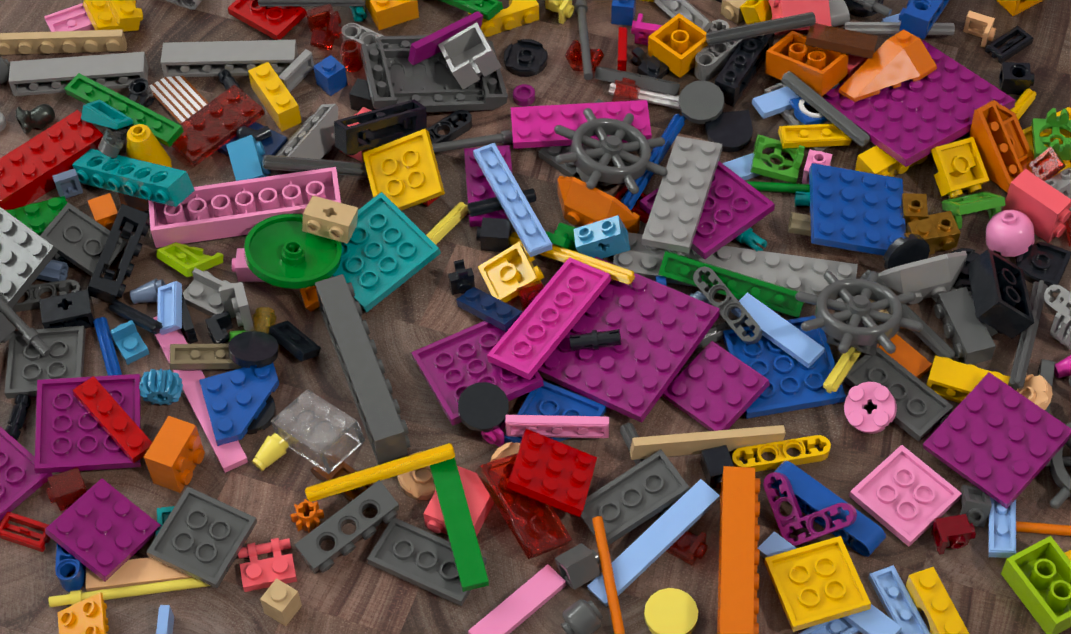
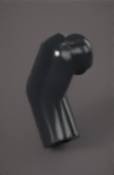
M241 126L236 131L239 139L252 135L257 142L272 136L268 126L259 130Z

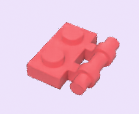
M274 538L271 539V542L257 545L255 542L249 543L247 547H243L238 554L239 559L250 558V562L240 564L244 592L268 588L276 578L285 584L297 582L293 555H282L281 551L291 549L290 538L282 540ZM273 552L274 557L258 559V555Z

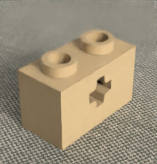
M312 196L303 213L302 231L348 244L357 226L358 208Z

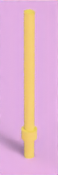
M186 578L88 592L75 590L70 591V594L49 597V606H72L100 592L103 594V600L207 587L210 585L195 578Z

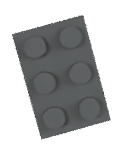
M67 203L40 236L57 248L59 255L93 276L110 230L70 203ZM120 237L107 269H109L127 246V242Z

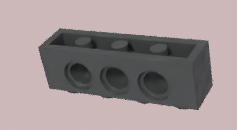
M379 480L294 544L295 549L314 574L319 571L324 573L335 564L333 560L342 554L344 557L356 548L354 544L360 539L367 540L377 532V526L383 522L388 524L396 518L399 504ZM366 508L376 509L378 513L373 518H366L362 514ZM348 523L356 526V531L350 535L344 534L341 531L342 527ZM324 540H332L335 543L334 548L330 551L322 550L320 545Z

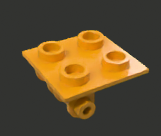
M100 592L57 612L59 634H107L106 632L109 631V626L107 625L108 618H106L107 604L104 603L103 594Z

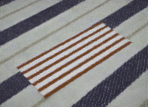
M184 76L164 77L150 85L154 97L186 131L211 106Z

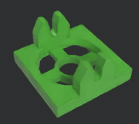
M1052 108L1047 113L1046 119L1033 118L1031 126L1034 159L1071 160V138H1065L1060 134V129H1066L1071 133V120H1069L1067 110L1063 109L1060 116H1057L1056 108ZM1044 129H1052V134L1048 137L1040 136ZM1059 138L1063 141V144L1059 145V139H1055L1053 142L1050 139Z
M758 135L750 172L796 184L799 168L804 157L805 146L799 145L798 148L783 149L780 140ZM765 148L774 149V152L769 155L762 153ZM781 151L789 153L793 161L786 160L781 155ZM770 158H777L782 164H773ZM783 167L789 168V169H785V170H778V169H781V168H783Z
M986 191L942 201V209L952 212L959 229L962 228V215L987 210L991 219L996 213L1001 212V206H1005V197Z

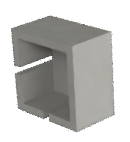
M477 22L438 44L452 74L462 89L479 81V76L483 75L485 77L502 67Z

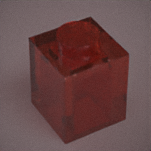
M78 467L48 477L51 488L46 489L51 504L56 502L60 511L68 509L87 492Z

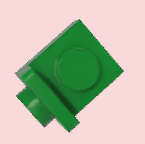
M559 223L554 234L545 231L552 244L574 251L575 239L573 229L575 227Z

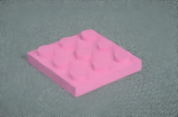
M901 445L850 491L849 497L909 547L934 524L935 519L945 514L961 498L962 493Z

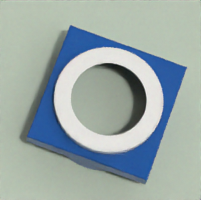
M801 97L790 99L789 103L794 109L795 117L803 124H824L826 121H829L820 113H812L806 110L804 105L809 104Z

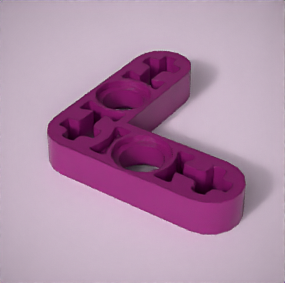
M773 472L764 479V489L781 535L793 546L803 545L851 526L856 521V509L848 503H837L803 517L791 483L785 474ZM774 478L782 481V484L779 485L781 494L787 493L788 497L775 499V496H780L778 489L771 487V484L774 483ZM784 501H788L792 505V513L787 517L780 513V505ZM841 508L849 511L850 515L846 516V522L844 519L832 521L830 516L839 515ZM817 517H822L826 521V527L822 532H817L813 528V521ZM793 527L795 529L807 527L809 531L799 534L798 541L796 538L790 537Z

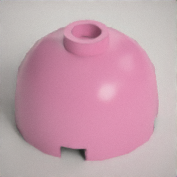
M1004 210L992 216L986 226V245L993 252L994 250L1001 252V256L1015 257L1028 251V247L1035 242L1033 223L1021 211Z

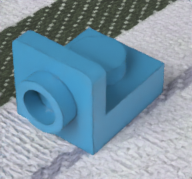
M132 320L120 324L110 331L114 343L127 365L150 354Z

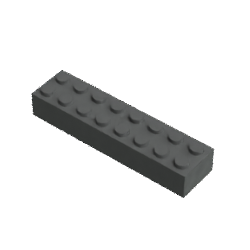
M343 274L315 282L321 314L378 465L408 456L407 448L411 447L407 435L409 434L407 424L404 419L401 420L399 415L401 411L398 401L392 397L391 383L389 379H385V369L382 360L376 356L377 348L374 340L369 338L368 334H370L366 320H362V310L359 302L354 299L355 293L352 283H346Z

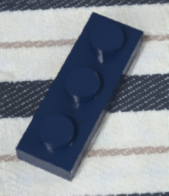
M472 287L456 299L459 308L505 332L523 313L476 287Z

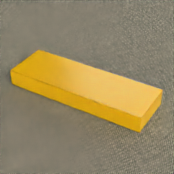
M834 124L779 126L778 129L783 149L798 148L799 145L805 147L845 146L851 143V138Z

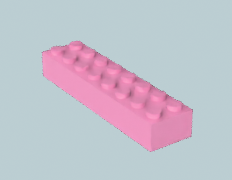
M336 167L194 187L195 191L177 207L148 200L150 230L155 247L159 248L175 242L186 244L248 235L256 224L269 217L281 214L303 215L312 196L341 203Z

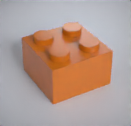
M171 416L167 417L144 456L154 484L181 493L184 486L190 483L195 467L203 461L205 455L196 425Z

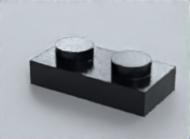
M288 320L270 326L268 334L272 335L278 344L282 345L301 362L319 355L321 347Z

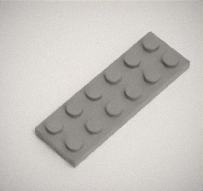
M676 137L666 166L668 172L667 175L663 176L642 236V245L689 254L721 156L722 144Z

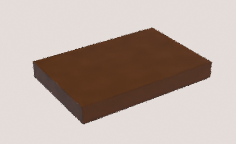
M815 23L810 26L805 44L807 46L871 59L873 58L878 36Z

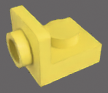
M545 0L546 9L559 13V23L564 24L566 19L572 16L574 12L572 0Z

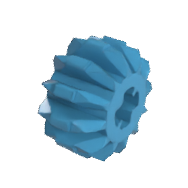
M151 369L150 372H144L143 377H141L139 385L140 396L143 397L144 401H150L152 405H171L172 402H178L179 397H181V392L183 391L182 379L178 373H172L170 369Z

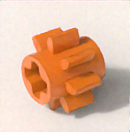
M304 499V502L294 505L296 513L291 514V520L293 523H296L297 531L303 529L310 533L321 525L319 519L324 518V512L319 509L317 501L312 503Z

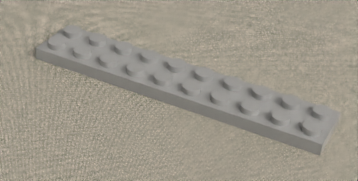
M629 232L630 250L614 255L613 264L632 270L636 274L656 281V276H661L658 273L665 251H669L817 296L829 285L824 279L826 271H831L838 280L856 279L858 264L766 251L756 252L752 249L723 246L708 258L703 259L692 249H690L688 254L642 245L643 234ZM666 277V283L694 286Z

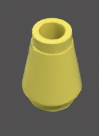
M273 433L271 437L267 436L252 463L261 471H264L265 468L287 453L288 443L276 433Z

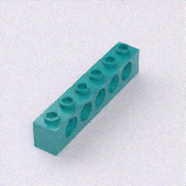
M90 149L72 164L82 184L177 207L195 191L187 171L120 155L116 158H111L95 149Z

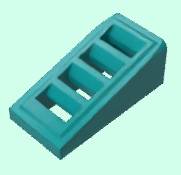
M100 99L83 105L81 115L83 121L116 130L133 124V120Z

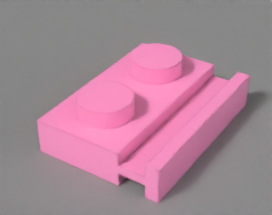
M83 3L44 16L50 32L94 30L83 7Z

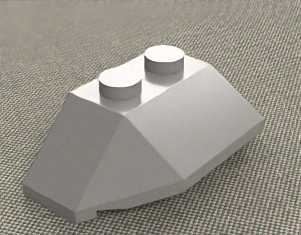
M336 104L321 105L298 128L275 156L321 159L324 155L328 154L335 143L334 121L338 120V106Z
M966 251L948 253L896 266L881 273L878 272V278L896 295L907 292L915 293V300L909 302V304H916L930 297L938 298V294L952 289L965 267L967 253Z

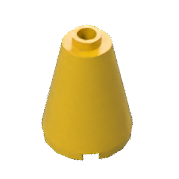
M137 124L128 130L126 157L172 168L169 155L148 126Z

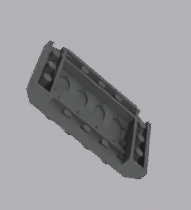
M428 35L381 36L376 38L375 43L366 46V43L361 45L362 60L373 108L375 109L413 99L425 106L427 112L495 110L507 103L508 95L500 68L485 77L483 75L479 76V81L462 89L452 74L442 52L412 65L408 61L411 44ZM489 41V43H490V45H491V47H492V49H493V51H494V53H495V49H494V46H493V42H492V41ZM404 110L397 111V112H393V113H401V112H404Z

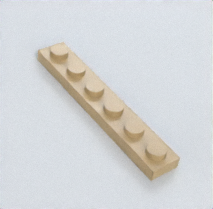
M123 30L0 33V55L126 51L127 49Z

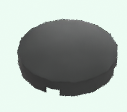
M705 80L694 81L686 85L681 91L679 108L682 115L690 122L704 124L710 120L712 122L723 111L724 95L720 88L712 82Z

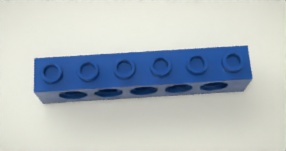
M909 0L907 8H903L900 12L898 20L901 21L899 30L902 31L904 29L919 38L925 39L950 0Z

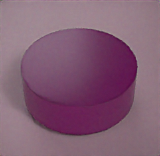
M527 84L516 86L513 90V101L519 106L531 105L535 101L534 88Z

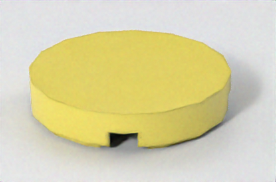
M666 588L650 596L645 605L644 619L652 634H691L697 625L698 608L696 602L688 593L680 589Z

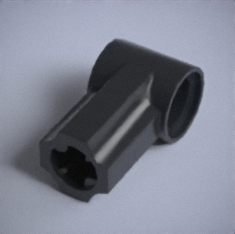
M137 78L129 84L130 94L128 99L144 107H149L153 104L155 100L154 94L146 79Z

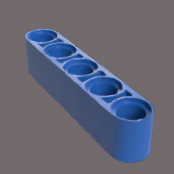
M784 461L774 471L783 473L788 477L800 510L805 515H810L837 503H847L789 461ZM774 478V483L771 484V487L778 489L781 497H788L787 493L781 494L779 485L782 484V481ZM841 508L839 515L830 516L832 521L844 519L846 522V516L850 515L849 511ZM856 509L857 518L854 524L831 534L835 537L841 536L846 545L860 555L869 557L886 538V534L878 524ZM822 517L814 519L820 526L826 527V521Z

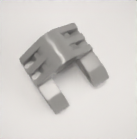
M1051 285L1046 289L1044 299L1049 306L1058 312L1054 317L1050 336L1071 350V291L1060 285ZM1054 292H1060V294H1058L1056 300L1054 301V297L1052 296V294Z

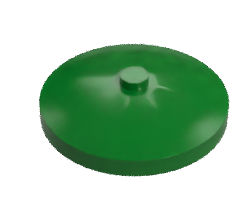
M281 214L259 222L250 230L245 240L244 257L252 273L266 283L290 289L315 286V282L330 278L337 271L341 262L342 244L340 241L303 232L302 214Z

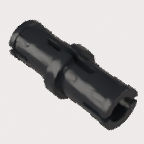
M620 329L600 332L592 330V333L570 335L571 351L590 348L599 350V347L621 345Z

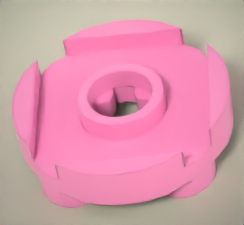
M864 382L849 390L844 403V412L849 423L863 433L874 434L883 431L890 422L892 423L896 416L897 404L888 388L880 383ZM870 401L877 405V409L872 410V414H868L867 410L864 409V406Z

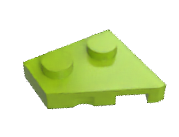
M177 242L157 249V258L186 277L193 276L192 271L195 268L205 271L222 264L224 258L222 253L217 252L214 256L205 255L202 248L189 247Z

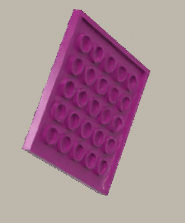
M924 40L922 42L937 65V69L921 80L913 82L910 79L901 82L900 87L893 88L889 86L883 88L880 94L856 102L839 93V88L845 82L839 84L835 89H830L822 96L871 137L870 141L905 167L929 155L931 149L949 144L970 132L975 109L995 100L1010 110L1015 107V99Z
M634 273L635 279L629 285L611 279L606 288L538 369V372L543 378L642 423L721 314L719 313L720 309ZM620 329L621 345L599 347V350L590 348L571 351L570 335L592 333V330L600 332Z

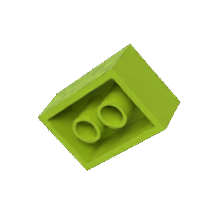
M1052 536L1007 558L1001 575L1046 634H1059L1070 628L1071 561Z

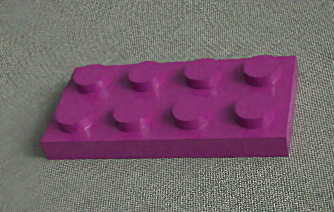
M510 145L497 146L512 172ZM480 147L464 148L468 204L496 197L473 156V150ZM504 209L473 217L469 215L470 227L482 226L483 217L509 219Z

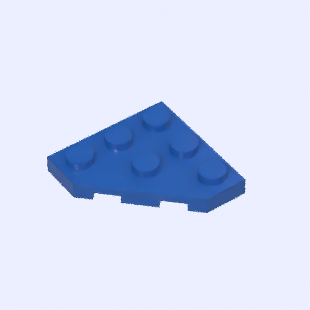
M273 363L262 368H257V365H251L250 368L243 367L199 380L217 446L243 439L248 432V426L261 413L270 394L276 391L280 384Z
M543 381L544 386L531 391L517 415L603 417L606 412V406ZM506 434L504 436L505 443H520L522 437H509ZM549 437L558 442L570 439L561 437Z

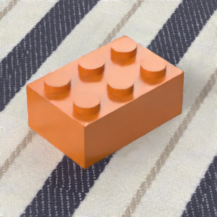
M791 31L766 51L765 73L781 80L783 75L790 71L822 97L847 76L849 54L807 46L805 44L807 36Z

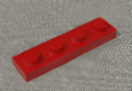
M94 376L73 389L74 396L133 463L145 456L152 441Z

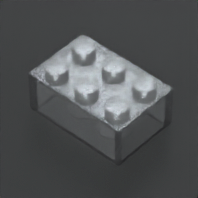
M308 389L270 421L276 434L288 443L289 448L328 474L365 441L357 420Z

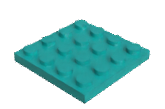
M381 192L358 210L357 226L348 244L341 242V262L332 277L343 274L346 283H352L355 293L354 299L359 302L360 306L367 313L440 255L441 251Z

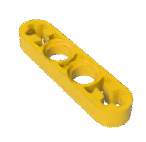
M814 435L746 446L734 451L732 462L734 467L755 468V472L777 469L784 461H789L794 465L820 462L828 458L831 443L829 439L822 435ZM815 445H819L820 448H823V451H818L817 448H814ZM789 448H796L801 454L797 457H792L786 451ZM764 452H771L776 458L772 461H766L761 455ZM755 454L757 455V462L753 458ZM744 457L747 463L743 464L739 458Z

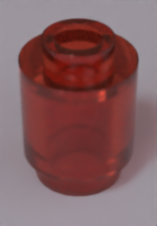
M354 39L345 40L340 47L341 63L346 71L357 72L364 65L361 45Z

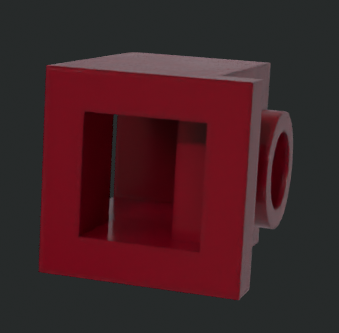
M966 514L937 518L931 530L939 555L944 554L946 548H963L968 545L970 539H975L976 537L974 525L969 523Z

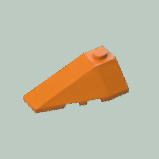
M903 29L887 39L875 51L873 58L868 59L839 88V93L856 102L880 94L883 88L889 86L897 88L901 86V82L910 79L913 82L921 80L935 71L937 65L921 39Z

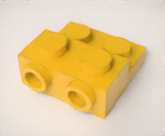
M136 0L83 1V7L94 30H123V32L139 30L140 21L143 20V12L141 8H136Z
M974 137L931 149L938 169V173L934 174L941 196L948 195L949 199L963 195V190L973 193L981 190V185L989 181Z
M519 242L478 266L491 295L505 303L518 295L525 298L542 288L541 279L545 278L538 266L534 267L532 264L535 257H530L526 249Z

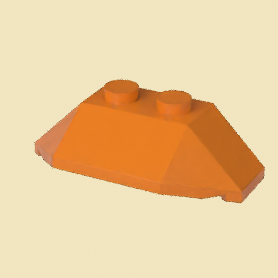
M995 100L975 109L970 137H974L988 178L1008 193L1010 183L1021 172L1027 169L1032 173L1033 154L1014 112L1000 105Z
M559 176L557 179L558 196L564 219L570 224L581 227L619 215L629 233H638L640 216L635 212L632 213L618 199L597 188L588 189L585 182L575 177Z

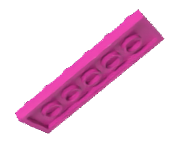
M647 100L511 107L513 149L570 146L572 140L556 134L554 128L557 125H561L576 131L579 126L587 122L583 114L586 108H590L597 119L611 118L623 121L626 114L631 113L634 115L631 125L637 128L646 139H651ZM596 135L591 136V138H594L599 141Z
M569 257L487 354L488 362L530 380L610 283V274Z

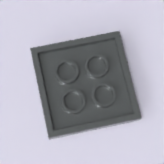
M85 327L36 329L41 335L40 339L51 349V353L46 357H43L33 345H29L22 338L23 335L20 331H13L14 334L9 339L5 383L6 398H16L18 394H26L29 397L37 396V380L83 377Z
M187 486L147 550V555L218 589L255 527L257 519Z

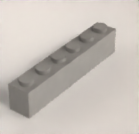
M296 40L163 43L160 63L164 77L218 76V73L224 69L228 70L231 76H249L248 70L266 62H269L276 74L280 75L298 57Z
M145 52L10 61L8 82L14 96L66 93L64 88L78 73L109 89L129 88V84L137 78H144L148 81V63Z

